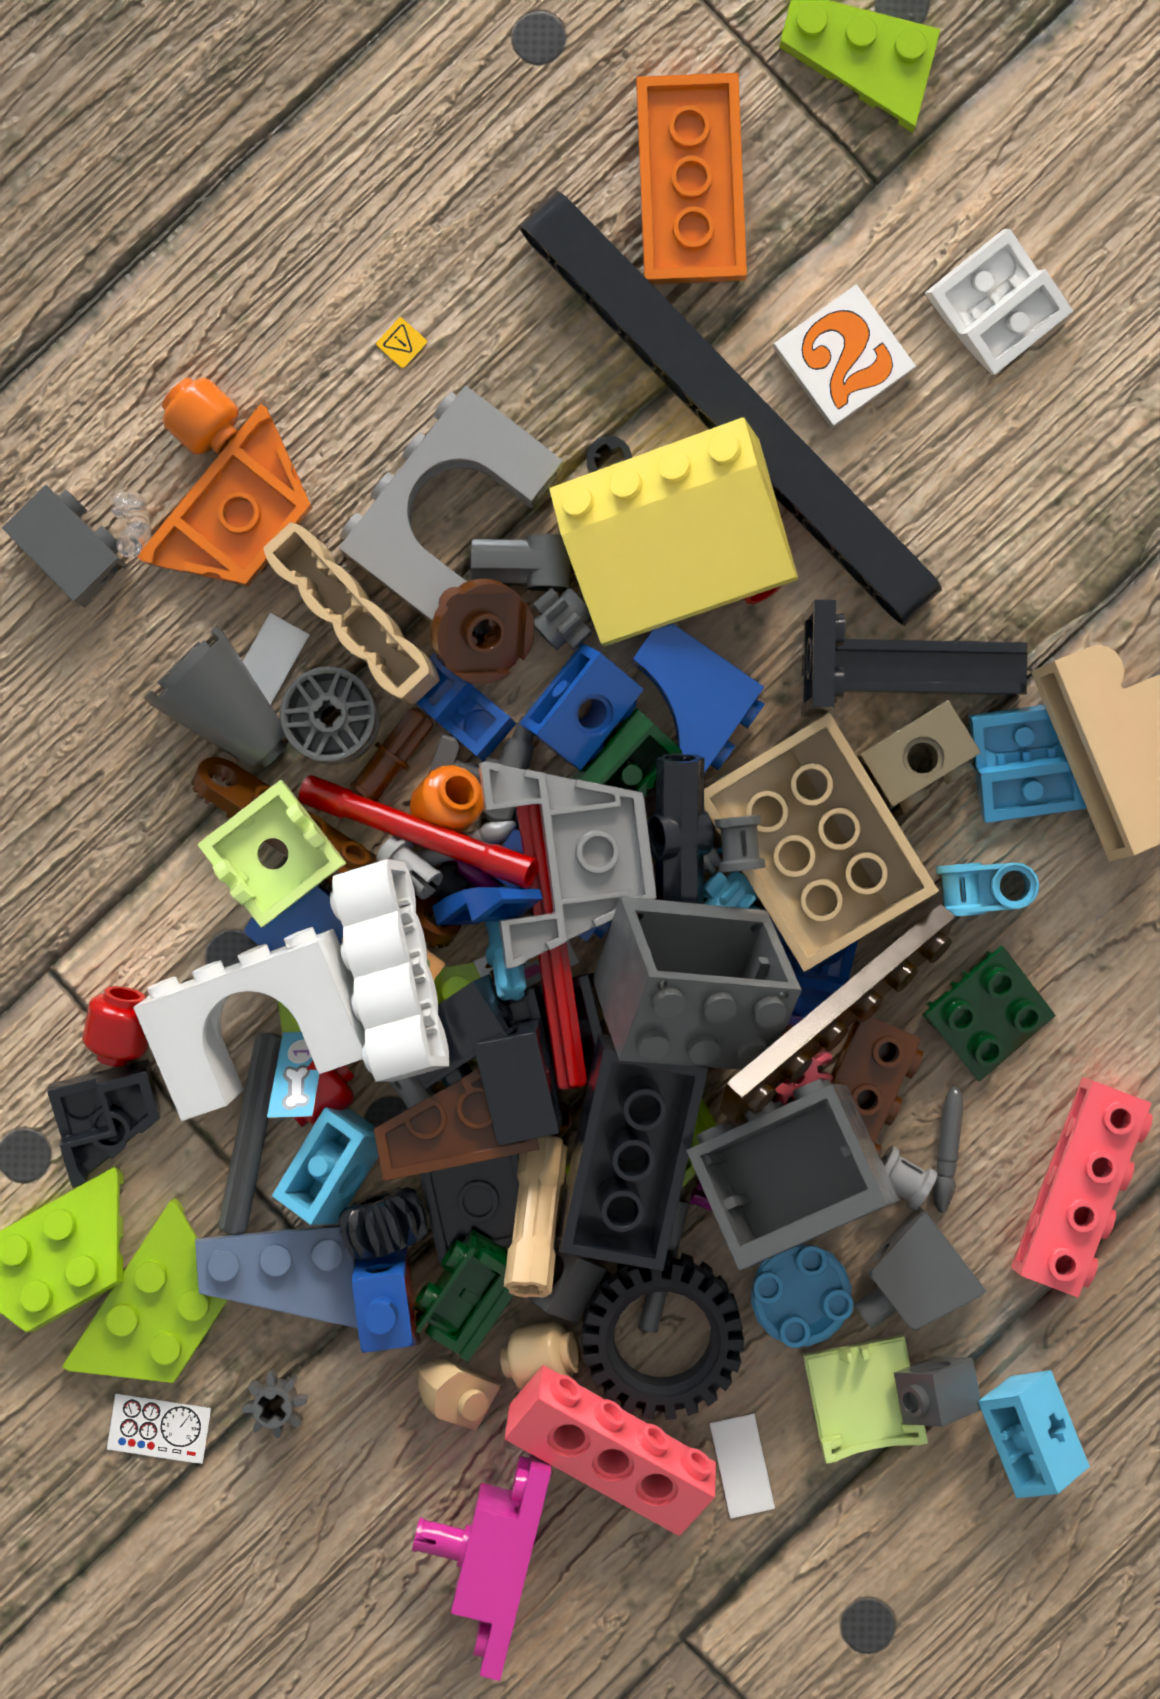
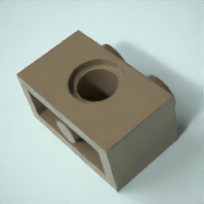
M947 700L858 754L857 758L887 807L891 808L899 803L902 810L905 811L930 796L925 788L941 777H943L946 784H949L974 769L969 760L981 752L952 704ZM914 745L925 747L931 754L932 764L926 773H917L908 764V752Z

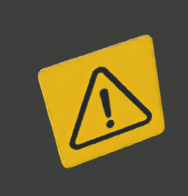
M399 317L376 342V345L401 368H405L427 344V340L402 317Z

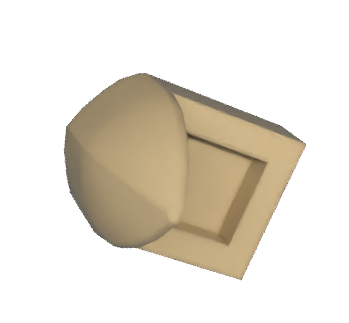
M433 1359L417 1366L418 1390L426 1408L438 1419L477 1431L501 1385L491 1376L462 1367L445 1359Z

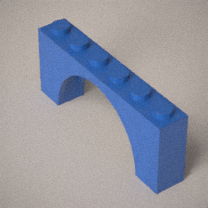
M673 623L654 629L633 658L632 664L652 681L664 698L673 718L678 747L682 750V754H697L704 757V773L710 765L719 771L736 746L728 740L739 723L748 729L765 705L764 702L757 698L764 689V686ZM514 828L503 844V847L523 854L520 831ZM496 878L507 887H519L517 885ZM612 920L598 927H593L577 936L586 942L592 934L602 939L610 928Z

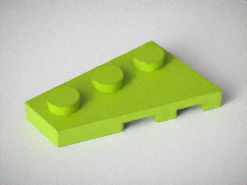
M791 0L779 48L829 80L836 79L859 94L860 100L873 108L878 106L898 119L899 125L913 133L941 29L830 0Z

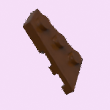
M479 1069L374 1128L383 1181L539 1150L537 1138L503 1145L497 1143Z

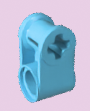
M969 863L936 866V874L942 876L944 907L954 916L986 914V911L1020 909L1032 903L1038 894L1039 881L1037 875L1030 867L1022 863L989 865ZM1010 871L1020 874L1025 883L1023 894L1013 901L1005 898L1000 891V880L1003 875ZM959 879H961L962 901H961V894H960V882H959Z

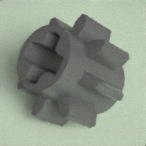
M550 588L533 604L539 613L534 619L535 629L556 651L565 643L575 650L592 635V631L585 625L592 619L588 607L570 588L566 589L560 596Z
M271 1369L267 1376V1383L264 1386L256 1380L251 1381L247 1388L256 1398L246 1402L242 1407V1412L253 1413L256 1420L253 1427L255 1433L262 1427L273 1429L275 1438H280L284 1424L287 1421L292 1426L299 1427L303 1418L294 1409L306 1404L309 1397L307 1394H297L294 1387L298 1378L297 1375L291 1376L288 1381L278 1379L276 1370ZM277 1394L284 1399L282 1407L272 1412L266 1406L269 1399H273Z

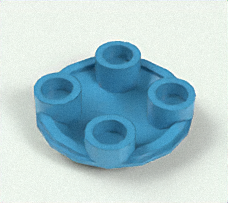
M800 1244L764 1260L752 1281L751 1305L757 1322L771 1337L792 1348L811 1346L830 1338L843 1325L845 1319L851 1315L854 1302L851 1297L852 1286L844 1266L832 1253L813 1244Z

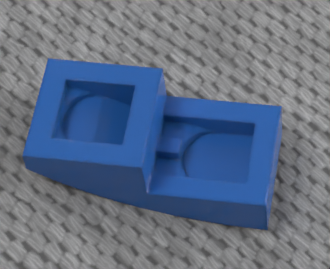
M433 653L429 659L434 664L440 681L415 704L484 762L486 757L494 751L517 723L471 683L464 681L443 666L437 659L436 653Z
M476 887L456 892L433 905L432 909L437 925H478L481 922H498L499 920L518 918L541 901L543 897L540 889L530 887L528 889L522 887Z

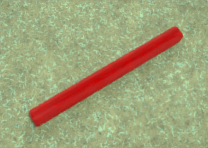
M538 804L516 806L523 854L535 858L539 862L536 878L530 888L540 889L543 899L531 907L532 916L550 914L553 912L540 807ZM567 942L539 954L538 961L556 1085L559 1089H574L586 1085L587 1078Z

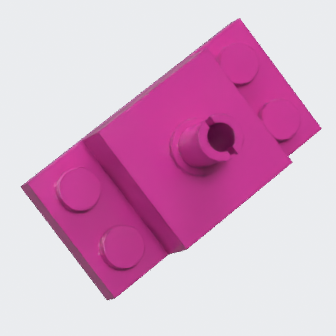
M532 1454L529 1455V1458L519 1456L512 1485L513 1490L485 1483L480 1484L471 1525L466 1524L465 1529L424 1520L425 1518L420 1517L411 1550L457 1561L456 1567H460L456 1582L451 1614L479 1620L473 1655L482 1657L480 1676L498 1681L501 1680L551 1475L552 1465Z

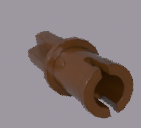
M409 709L383 744L379 742L375 744L378 750L356 779L352 780L350 785L364 797L378 802L380 796L402 768L408 770L410 767L407 761L433 729L434 723L418 709Z

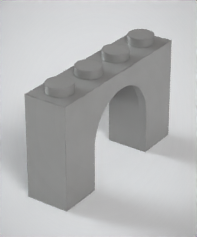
M466 385L458 395L450 392L442 400L433 415L438 421L426 436L419 432L410 441L402 454L406 462L395 476L389 472L384 475L371 493V498L375 500L363 516L359 513L353 515L339 535L344 541L338 548L345 557L431 623L435 611L439 607L438 602L442 593L448 588L459 587L467 581L430 554L414 537L411 525V512L415 498L421 488L431 478L444 471L459 468L472 469L491 477L533 510L564 470L561 458Z

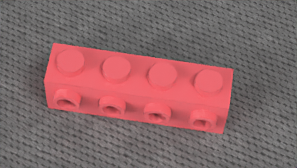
M1082 1077L1011 1268L1020 1276L1079 1298L1082 1287L1088 1288L1091 1285L1098 1268V1259L1094 1258L1100 1239H1107L1115 1224L1116 1211L1112 1207L1119 1190H1126L1133 1176L1135 1165L1130 1160L1137 1142L1142 1143L1146 1139L1152 1125L1153 1116L1148 1113L1151 1102Z

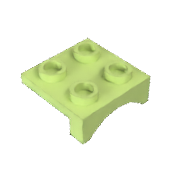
M903 1334L803 1354L822 1455L826 1464L876 1448L928 1444L924 1425L903 1424L894 1372L910 1366Z

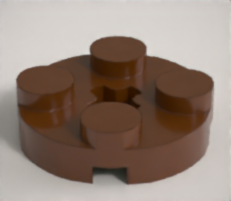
M475 579L465 582L459 587L448 588L440 596L439 607L435 611L431 624V642L437 659L448 670L466 682L488 684L508 676L511 673L508 669L514 666L519 658L524 661L533 644L535 623L530 608L523 602L518 593L497 580ZM485 620L487 624L494 626L493 633L485 634L483 643L478 644L477 638L472 635V632L479 622Z

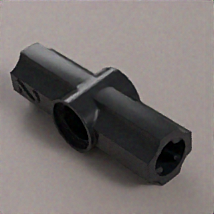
M673 753L663 754L662 757L656 758V814H652L647 823L650 850L653 858L656 860V900L703 904L704 856L708 855L712 850L714 833L711 819L704 810L705 758L697 754Z

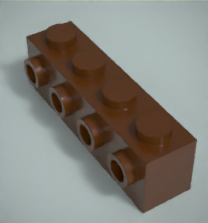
M870 1017L865 1022L858 1018L853 1022L830 1073L833 1075L831 1084H844L848 1086L878 1154H880L881 1145L876 1143L883 1124L891 1126L902 1104V1098L897 1096L904 1077L912 1079L915 1075L924 1052L918 1049L921 1038L874 1017Z

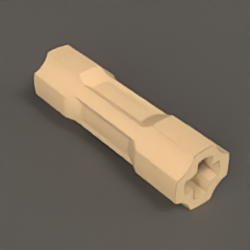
M552 1135L537 1138L539 1150L519 1154L517 1171L519 1189L513 1239L507 1254L504 1287L509 1289L510 1294L523 1298H543L552 1293L556 1257L553 1249L559 1192L564 1183L568 1148L563 1144V1139Z

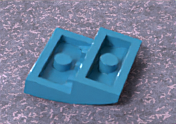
M1045 705L968 715L970 735L981 752L973 757L980 807L985 823L1086 809L1085 802Z

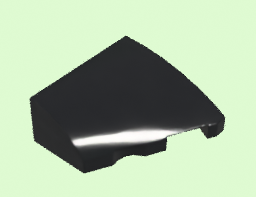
M149 1059L49 1084L47 1089L61 1135L59 1146L72 1187L82 1185L87 1181L88 1175L109 1157L113 1159L125 1149L126 1143L138 1133H144L161 1116Z

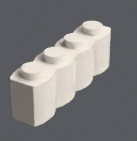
M386 859L333 876V891L330 895V904L334 915L343 925L341 956L345 966L352 972L354 977V993L351 1003L356 1018L362 1022L365 1029V1044L362 1049V1056L366 1068L373 1074L376 1082H394L448 1067L449 1050L447 1039L438 1016L436 988L427 965L425 937L416 914L415 891L406 863Z

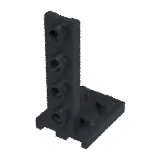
M814 600L802 615L804 655H802L801 676H803L801 717H822L834 708L838 699H843L844 692L1027 695L1028 643L845 639V615L836 614V600Z

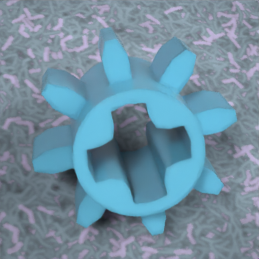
M732 871L727 877L718 872L704 884L703 900L705 902L703 904L760 910L754 905L759 897L746 876L737 871Z

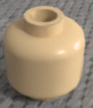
M556 1321L517 1327L509 1336L508 1346L501 1349V1367L505 1377L512 1378L516 1387L520 1390L525 1387L542 1365L572 1378L573 1373H577L580 1369L578 1341L572 1331L567 1332Z

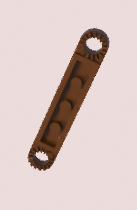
M210 757L201 761L192 780V785H194L192 789L194 792H198L197 797L199 799L204 797V803L209 805L211 802L214 804L213 807H219L227 813L226 817L229 819L271 787L232 761L220 757ZM213 775H215V779L221 776V781L227 780L226 785H230V787L217 785L211 778ZM306 810L346 862L344 866L324 881L332 885L333 876L379 862L376 859L377 855L366 849L362 844L355 842L317 815ZM276 838L264 841L288 857V849L284 842ZM415 893L416 914L422 926L425 942H428L429 947L432 948L435 945L438 946V949L443 948L444 945L447 947L453 942L462 925H443L438 927L430 923L426 919V915L428 914V917L431 918L434 915L432 906L441 900L436 895L432 898L420 899Z

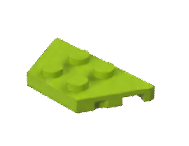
M113 1167L0 1231V1313L25 1332L33 1333L123 1282V1256L120 1253L119 1245L123 1238V1216H120V1185H124V1175L120 1168Z
M175 1198L170 1200L124 1270L123 1282L113 1287L62 1365L67 1371L174 1383L228 1302L227 1299L199 1294L195 1239L198 1237L183 1213L185 1209Z

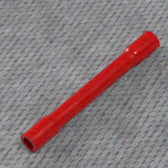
M314 775L307 776L301 785L299 801L309 807L338 818L351 819L477 867L490 876L528 889L536 878L539 862L530 856L498 844H488L357 795L349 788Z

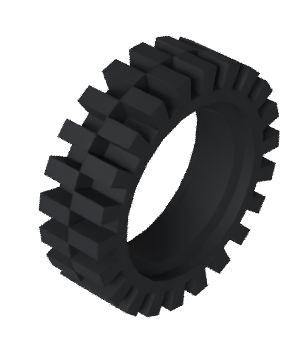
M669 1250L663 1271L617 1263V1271L611 1275L609 1271L605 1273L600 1282V1287L593 1293L588 1303V1308H585L583 1314L582 1345L586 1367L589 1366L591 1369V1378L596 1387L601 1384L604 1389V1396L611 1401H614L616 1398L621 1401V1408L626 1412L632 1414L636 1407L642 1409L643 1418L654 1420L655 1411L665 1412V1420L677 1419L676 1410L685 1408L687 1415L690 1416L699 1412L698 1403L704 1400L708 1406L717 1401L716 1391L719 1388L726 1391L732 1384L731 1373L732 1371L738 1373L741 1365L740 1351H744L743 1326L734 1294H730L728 1285L721 1275L718 1277L713 1275L712 1267L703 1261L700 1266L695 1264L691 1255L682 1253L680 1259L672 1258L671 1251ZM653 1292H672L687 1297L701 1308L710 1323V1338L704 1355L694 1366L683 1373L671 1377H653L640 1373L629 1366L621 1357L615 1345V1326L622 1312L639 1297Z

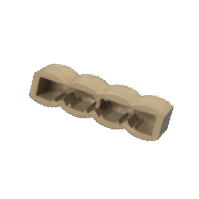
M290 522L263 547L265 556L274 571L299 589L300 595L308 608L334 627V631L343 646L368 664L371 674L383 689L399 700L414 705L440 681L438 672L429 657L404 638L398 624L381 608L370 601L363 586L336 564L329 549L308 530Z

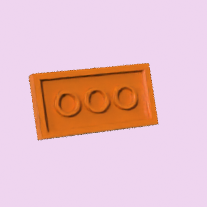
M739 73L637 76L636 95L644 277L651 284L746 281L747 265Z

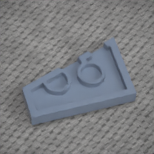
M340 1224L195 1239L199 1294L358 1328L352 1288L354 1262L348 1248L344 1246L340 1234Z

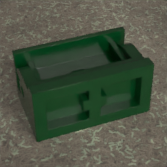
M471 1229L462 1243L455 1240L441 1262V1267L444 1271L435 1284L428 1281L414 1301L413 1309L417 1311L415 1331L420 1334L428 1323L429 1325L425 1329L427 1335L459 1354V1357L469 1362L514 1296L509 1293V1289L504 1287L508 1250Z

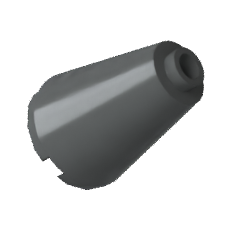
M216 625L208 632L214 641L210 645L204 640L201 643L197 642L157 682L164 688L162 693L157 696L153 691H148L144 699L157 710L249 767H253L258 762L267 767L287 747L281 740L285 735L281 721L226 634Z

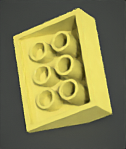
M744 417L549 488L564 545L600 643L604 647L799 580L759 438Z

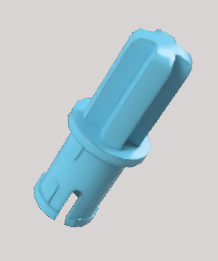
M499 921L485 922L489 938L486 960L493 967L497 995L503 1001L510 999L518 1001L525 995L526 979L524 966L521 964L514 968H505Z

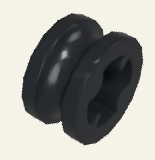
M616 436L598 438L591 444L587 452V469L589 473L599 470L595 462H600L601 455L598 453L603 449H607L611 455L620 452L624 460H618V463L632 458L630 447L624 440Z

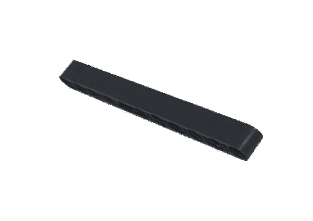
M556 190L519 226L521 233L529 244L709 430L743 417L746 419L759 438L775 498L895 621L905 626L942 591L938 580L564 194Z

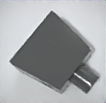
M919 1207L918 1210L912 1211L863 1265L864 1269L877 1284V1287L857 1301L854 1306L872 1330L897 1311L910 1329L914 1331L973 1301L987 1291L929 1215Z

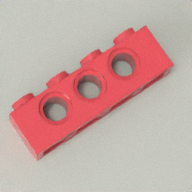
M545 1365L540 1367L509 1405L505 1440L678 1536L691 1525L715 1498L716 1462L708 1458L705 1453L688 1447L667 1435L658 1426L642 1421L623 1410L614 1401L603 1399L580 1386L571 1377L559 1374Z

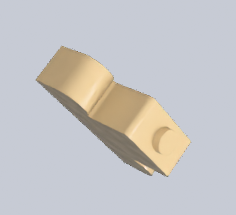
M1095 645L1031 671L1110 862L1134 856L1160 844V674L1127 688H1122L1121 683L1123 682L1125 671L1119 655L1110 647Z

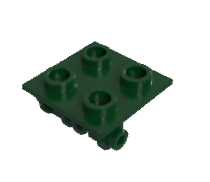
M1000 946L993 953L986 951L984 953L985 958L970 970V973L963 971L961 973L963 979L958 984L952 981L949 984L952 989L949 992L945 991L933 1003L929 1001L926 1004L929 1009L922 1014L928 1024L934 1030L937 1029L979 1082L1056 1016L1003 946Z

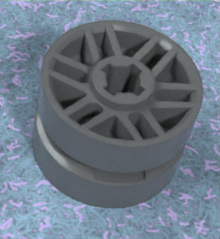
M319 667L300 675L287 689L280 711L283 731L292 746L303 755L328 765L346 764L364 755L375 742L380 729V709L372 691L357 676L337 667ZM329 707H335L340 711V717H337L336 721L333 722V726H327L322 720V716H325L330 710Z

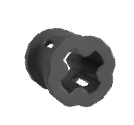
M761 815L714 819L715 828L721 830L723 861L719 863V872L743 871L766 867L765 859L759 857L757 825L761 823Z

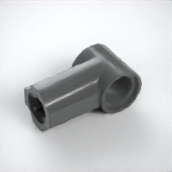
M537 534L527 536L526 540L472 539L471 580L493 579L509 586H525V589L547 592L552 588L555 592L565 591L568 588L571 589L572 564L561 535Z

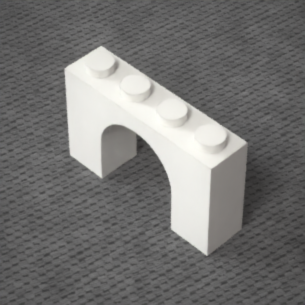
M310 927L284 938L286 946L270 951L267 944L259 945L239 954V963L224 968L221 960L215 961L192 972L194 979L179 984L176 977H171L147 988L150 996L133 1008L181 1121L225 1107L244 1091L221 1033L220 1024L223 1006L231 994L244 991L259 992L275 998L288 1008L300 1027L319 1074L363 1059L362 1049L365 1044V1029L362 1022L356 1018L351 1003L354 993V977L342 960L341 946L334 929L316 935L314 928Z

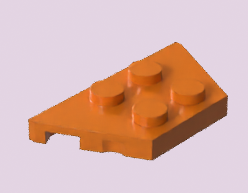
M262 404L257 407L136 557L148 565L250 586L268 563L263 547L290 522L299 525L313 508L266 407Z

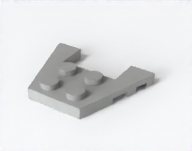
M492 762L478 763L484 811L538 804L540 807L553 912L550 914L499 920L505 968L517 967L527 960L547 950H551L593 927H598L612 920L620 896L654 899L657 897L644 795L642 792L574 780Z

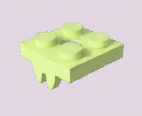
M279 780L197 844L214 866L215 875L219 880L227 884L232 897L246 907L260 927H265L346 864L338 851L282 780ZM267 839H279L287 846L288 859L278 869H268L259 861V847Z

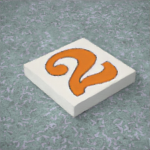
M857 284L773 345L775 352L831 429L904 378L916 367Z

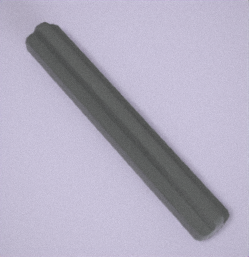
M260 1032L255 1036L218 1224L219 1229L227 1233L243 1234L248 1227L269 1120L267 1115L282 1039L281 1035L275 1033Z

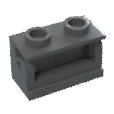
M45 485L2 529L74 602L86 607L92 601L91 599L117 574L118 570L114 567L117 563L124 569L128 566L117 554L123 546L102 525L94 531L81 518L88 510L67 489L58 495L54 490Z

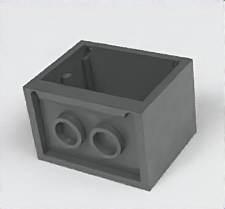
M620 896L592 977L619 1061L742 1070L783 1036L801 993V987L767 910Z
M818 1079L793 1091L796 1101L785 1106L782 1101L776 1103L770 1101L759 1113L753 1114L749 1111L745 1114L748 1122L737 1127L736 1123L728 1125L722 1123L699 1133L696 1136L700 1144L686 1150L738 1270L760 1263L900 1201L847 1085L831 1084L830 1079L825 1081Z

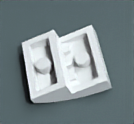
M1011 229L1000 231L925 292V295L944 321L991 375L998 373L1073 312V309L1046 269L1038 270Z

